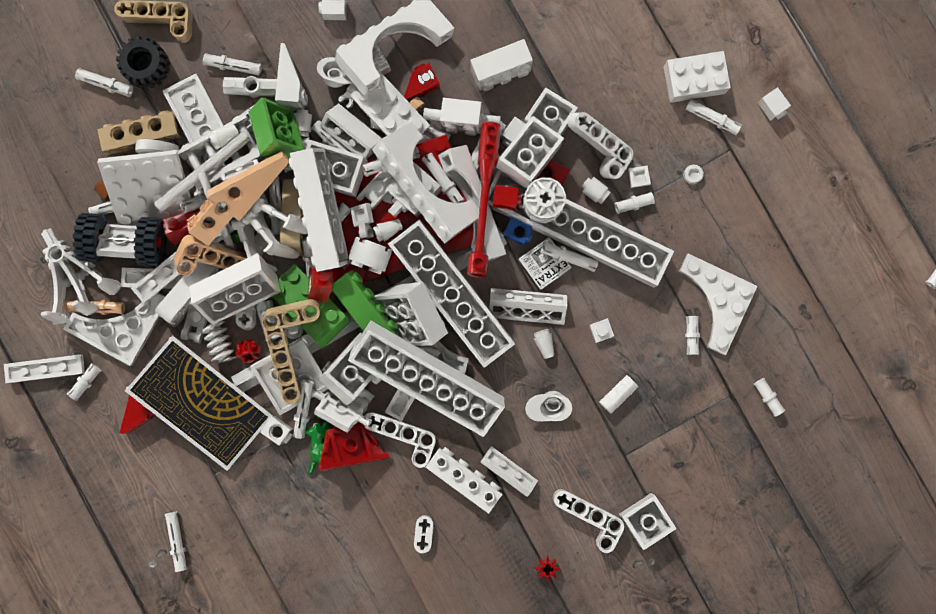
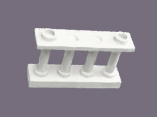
M245 114L233 118L231 122L217 130L234 125L240 133L245 131L251 138L247 143L250 152L243 157H240L238 152L234 153L231 156L233 159L232 163L227 166L221 164L214 173L207 175L211 188L223 182L220 174L256 159L258 163L267 159L259 154L258 147H256L246 128L251 122ZM212 132L193 143L183 145L178 150L179 156L183 160L189 159L194 170L200 166L195 154L204 149L209 157L216 153L208 137L212 135ZM200 181L195 185V187L202 195H204V189Z

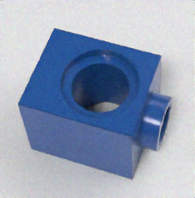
M511 217L503 235L505 238L524 246L525 242H530L534 233L530 232L532 226ZM521 228L525 234L522 237H517L514 234V230Z

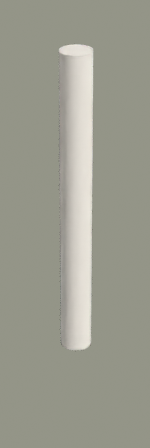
M205 170L197 174L206 194V191L211 189V185ZM225 226L221 230V235L225 245L229 246L233 244L227 226Z

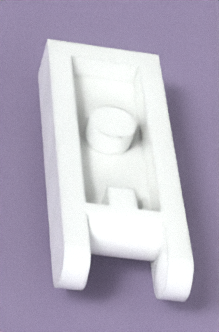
M388 170L386 172L380 171L356 199L361 201L364 197L368 198L372 202L370 204L372 211L389 193L386 188L394 180L393 176Z

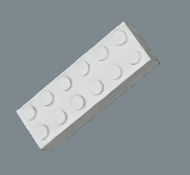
M310 148L290 153L289 164L291 169L294 170L295 178L293 181L295 188L299 192L298 204L304 214L302 221L308 232L307 243L309 248L312 249L313 256L311 261L313 267H316L318 272L350 263L325 149Z

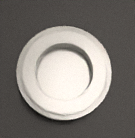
M698 165L688 166L683 173L684 180L689 184L699 183L703 178L702 168Z

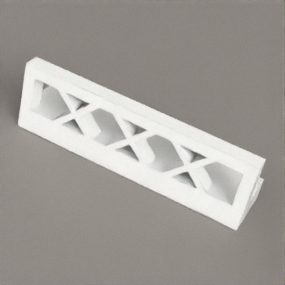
M491 288L489 309L498 319L564 325L567 311V295ZM493 306H500L504 310L502 312H493ZM521 308L524 312L515 314L512 310ZM534 310H540L542 314L539 316H535L531 312ZM562 312L561 318L552 317L550 314Z

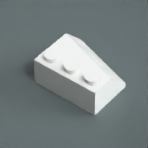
M423 282L399 284L374 295L375 301H380L385 308L387 317L390 316L395 321L399 334L409 343L415 346L434 345L448 334L445 323L441 319L437 307L433 303L428 289Z

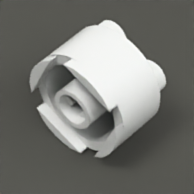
M356 237L348 257L351 260L350 264L361 268L363 264L369 266V271L381 275V272L386 270L392 249H388L386 252V247L368 240L359 242L360 238Z

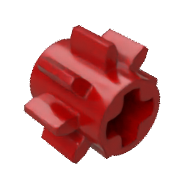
M246 339L241 344H237L236 357H241L242 362L252 363L255 358L259 359L260 345H255L254 340Z
M546 555V559L543 561L539 558L540 565L535 566V570L541 571L538 577L545 576L546 581H549L551 576L556 578L555 570H560L558 566H554L557 560L553 559L550 561L548 555ZM546 564H549L552 569H549V571L546 573L545 570L542 568H545Z

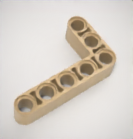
M313 299L270 308L263 314L262 325L281 395L288 404H294L299 400L300 385L285 328L313 322L319 318L320 305ZM314 307L316 312L309 314L306 312V309ZM292 311L297 316L295 318H288L286 313ZM274 316L277 321L270 323L266 318ZM273 335H280L282 339L274 341L271 337ZM279 353H283L287 357L285 359H279L276 355ZM290 372L291 376L283 377L282 373ZM294 390L296 391V394L289 395L287 394V391Z

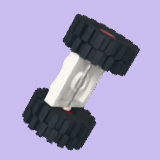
M81 213L75 221L76 226L73 229L75 231L73 234V246L75 248L73 251L78 261L102 262V258L105 256L136 258L138 265L159 266L164 261L167 237L162 218L141 217L136 226L107 224L103 214Z

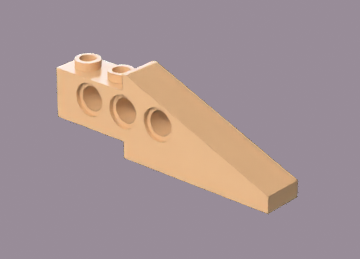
M280 151L207 190V198L210 200H206L201 205V211L197 216L193 215L188 221L189 233L209 246L232 217L238 221L243 218L289 163L288 156ZM232 187L239 189L235 194L229 193V190ZM220 202L226 203V206L222 209L216 207ZM211 217L214 220L211 223H205L204 219Z

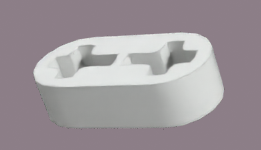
M427 515L420 516L416 522L414 548L419 553L428 552L432 545L434 524L432 518ZM423 519H427V523H430V526L426 528V533L422 532L423 527L419 525V522H423ZM422 536H425V542L428 543V546H425L424 549L417 545V542H421Z

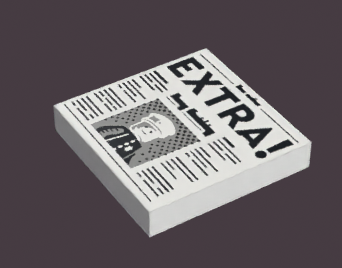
M550 237L518 259L540 290L572 268L566 261H557L556 258L541 253L542 246H545L544 242L555 245Z

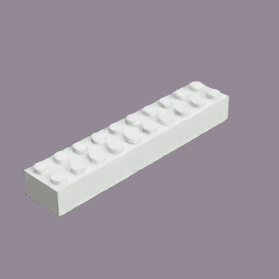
M498 170L489 188L488 205L490 209L510 219L513 217L532 226L533 230L653 288L658 286L674 253L673 250L567 199L563 210L554 221L537 223L525 214L523 208V198L527 189ZM495 185L518 188V193L522 195L521 204L516 206V210L493 208ZM546 195L541 198L543 203H546L548 200Z

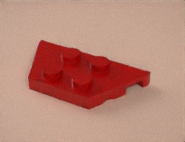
M363 424L353 425L348 433L340 428L328 429L325 433L318 470L322 472L386 460L390 455L378 445L379 441L370 434V431Z

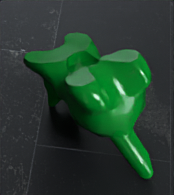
M325 422L323 426H320L319 423H314L309 430L304 432L311 437V462L307 472L308 475H311L315 471L316 465L320 463L325 433L328 429H332L329 422Z

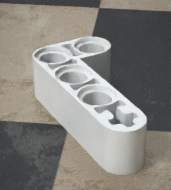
M585 112L570 114L567 119L568 127L606 156L600 166L601 176L609 179L620 178L633 158L631 147ZM593 128H594V130H595V135H594V136H592V129H593ZM607 139H608V141H609V146H608V147H606V140H607ZM621 150L623 152L622 158L620 157ZM611 166L613 168L612 174L610 173Z
M198 261L194 271L179 280L157 306L155 313L170 325L176 327L185 317L184 311L191 304L189 287L216 274L219 268Z
M375 412L365 415L367 418L375 416V421L382 422V419H385L381 430L378 429L380 427L378 424H373L369 427L365 426L366 429L415 445L412 463L419 468L425 467L428 464L436 443L434 433ZM388 422L395 424V432H387L385 427ZM411 428L414 431L412 439L405 438V429ZM426 434L430 435L433 439L430 445H425L422 442V437ZM418 453L425 454V463L420 464L416 461Z
M558 489L554 492L553 501L556 506L600 528L601 530L596 538V545L604 553L612 552L624 530L623 521L617 516L564 489ZM565 494L564 497L571 501L570 508H567L569 504L564 501L559 503L557 497ZM580 502L583 503L584 510L576 512L574 509L575 505ZM597 511L601 512V519L599 521H593V513ZM614 520L618 521V528L611 530L609 527L610 523ZM604 538H609L610 545L605 548L601 547V541Z

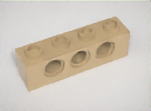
M162 111L156 116L145 115L135 121L131 119L124 120L122 124H106L103 128L97 129L101 149L107 155L133 150L136 148V140L140 139L167 142L182 138L178 120L175 114L170 111ZM157 124L162 125L159 131L154 130ZM143 128L142 134L136 136L137 130ZM124 132V137L118 140V135Z

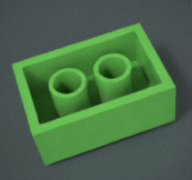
M261 97L249 111L259 154L269 158L282 151L288 158H291L290 153L304 150L293 109Z

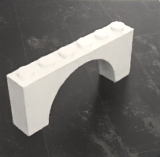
M413 0L410 5L401 7L393 16L385 17L377 26H371L363 35H357L347 45H341L336 50L335 62L360 92L365 95L379 86L381 76L375 68L372 52L382 39L395 33L407 32L423 36L438 47L452 37L454 27L431 0Z
M410 122L382 138L372 150L445 244L478 220L479 208L472 199L463 203L444 201L424 187L413 165L414 148L423 136L416 126Z

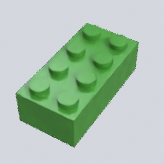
M294 264L278 279L281 292L272 297L281 306L308 300L309 278ZM329 298L327 302L317 301L320 305V315L317 320L300 324L322 349L351 322ZM308 307L306 312L313 314L316 312V309ZM288 312L292 318L297 316L295 312Z

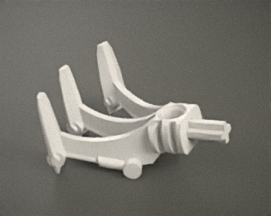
M264 193L240 221L236 219L231 222L232 228L237 230L240 241L243 242L248 258L257 254L254 229L269 244L263 250L267 254L290 259L300 256L298 251L280 244L274 238L265 222L263 211L285 221L283 228L308 235L302 218L291 214L286 216L268 204ZM268 264L274 272L278 271L277 267Z
M52 228L43 230L41 235L48 247L42 252L45 255V260L49 262L48 267L52 272L54 304L52 312L44 311L41 313V317L51 321L53 324H63L69 321L66 314H62V307L66 295V287L73 285L80 300L72 302V307L86 316L95 313L99 306L93 302L89 303L87 299L86 289L82 282L85 276L90 274L98 280V287L109 295H115L120 290L121 283L117 280L104 278L95 269L96 265L92 262L83 263L78 261L68 242L65 240L58 241ZM62 251V256L57 259L58 253ZM70 261L80 266L81 270L76 273L69 264ZM63 270L67 274L68 278H64Z

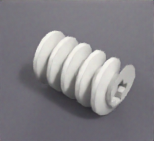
M225 321L208 325L202 330L203 334H208L204 340L211 341L207 344V348L213 349L209 352L210 356H215L211 360L212 363H224L236 358L230 357L234 349L227 348L232 342H225L230 337L229 335H223L227 328L220 326Z

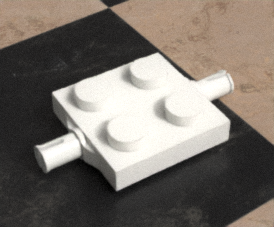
M317 389L313 390L311 396L321 400L315 409V415L347 433L357 422L367 427L370 426L372 420L363 416L364 411L368 407V402L356 397L350 404L346 405L331 391L324 394Z

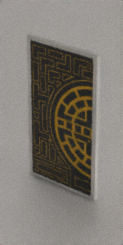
M173 335L169 337L165 345L125 390V392L225 470L231 468L232 464L263 429L270 417L273 416Z

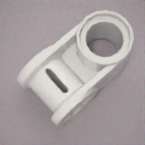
M256 304L236 313V324L246 331L252 330L256 326ZM247 317L250 321H247L245 325L242 321L246 320Z

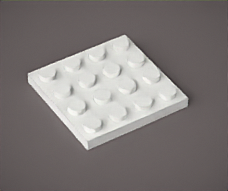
M177 150L98 159L97 164L118 225L136 226L141 217L162 218L166 220L182 213L185 214L183 212L185 208L181 209L180 202L191 199L189 191L163 212L159 211L154 204L185 178Z

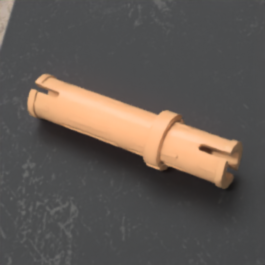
M101 300V302L89 301V303L93 302L99 306L95 313H101V315H107L108 313L123 314L125 312L124 302H108L107 300ZM65 301L64 310L66 313L78 312L72 307V302L74 301Z

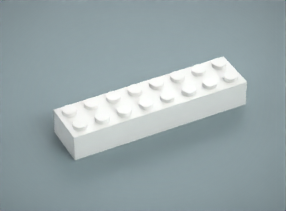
M420 219L388 244L415 280L424 283L433 303L483 367H486L515 345L514 340Z
M373 321L369 322L350 352L348 361L482 437L485 436L505 408L504 397Z

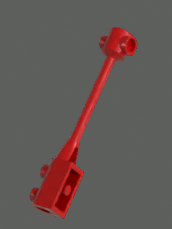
M496 122L482 123L477 165H480L482 187L475 252L469 254L467 275L472 277L487 276L489 256L483 252L489 185L498 163L501 125Z

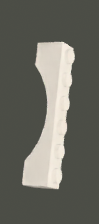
M467 145L450 148L438 155L445 174L456 183L466 200L472 199L479 208L482 186ZM488 205L483 252L489 256L488 261L505 255L506 252ZM478 220L473 223L474 232L471 245L473 252H475Z

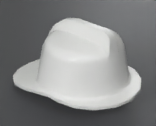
M327 57L318 62L317 72L329 87L338 88L353 83L335 62V58Z
M549 391L530 398L526 403L525 410L528 417L534 421H562L570 416L572 403L561 393Z

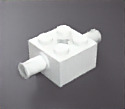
M443 98L441 110L424 108L423 113L425 120L440 121L447 133L457 134L459 131L465 132L466 135L476 136V133L480 134L481 125L484 122L500 124L501 116L484 115L482 102Z

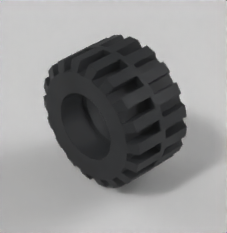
M135 36V40L130 38L127 44L124 42L122 44L123 49L118 50L120 56H116V61L119 63L117 68L122 76L138 88L140 86L143 89H147L148 86L154 88L156 83L160 85L162 83L160 80L162 78L165 80L167 78L165 73H169L170 70L167 66L170 65V61L167 59L168 55L155 40H150L146 36H143V39L140 36ZM152 55V62L147 69L142 71L135 70V63L139 57Z

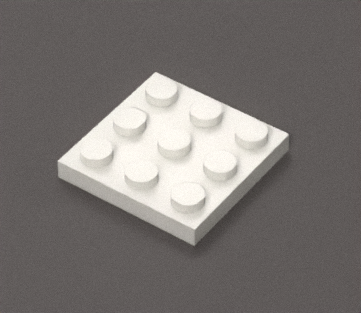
M303 338L289 344L300 389L302 380H311L314 382L312 392L314 389L320 392L327 390L328 388L318 380L323 372ZM279 353L276 355L279 359H285L287 357L283 353ZM271 355L251 365L253 373L279 415L298 406V401L294 404H288L283 400ZM283 372L282 376L290 377L291 373ZM288 390L287 394L294 395L296 391Z

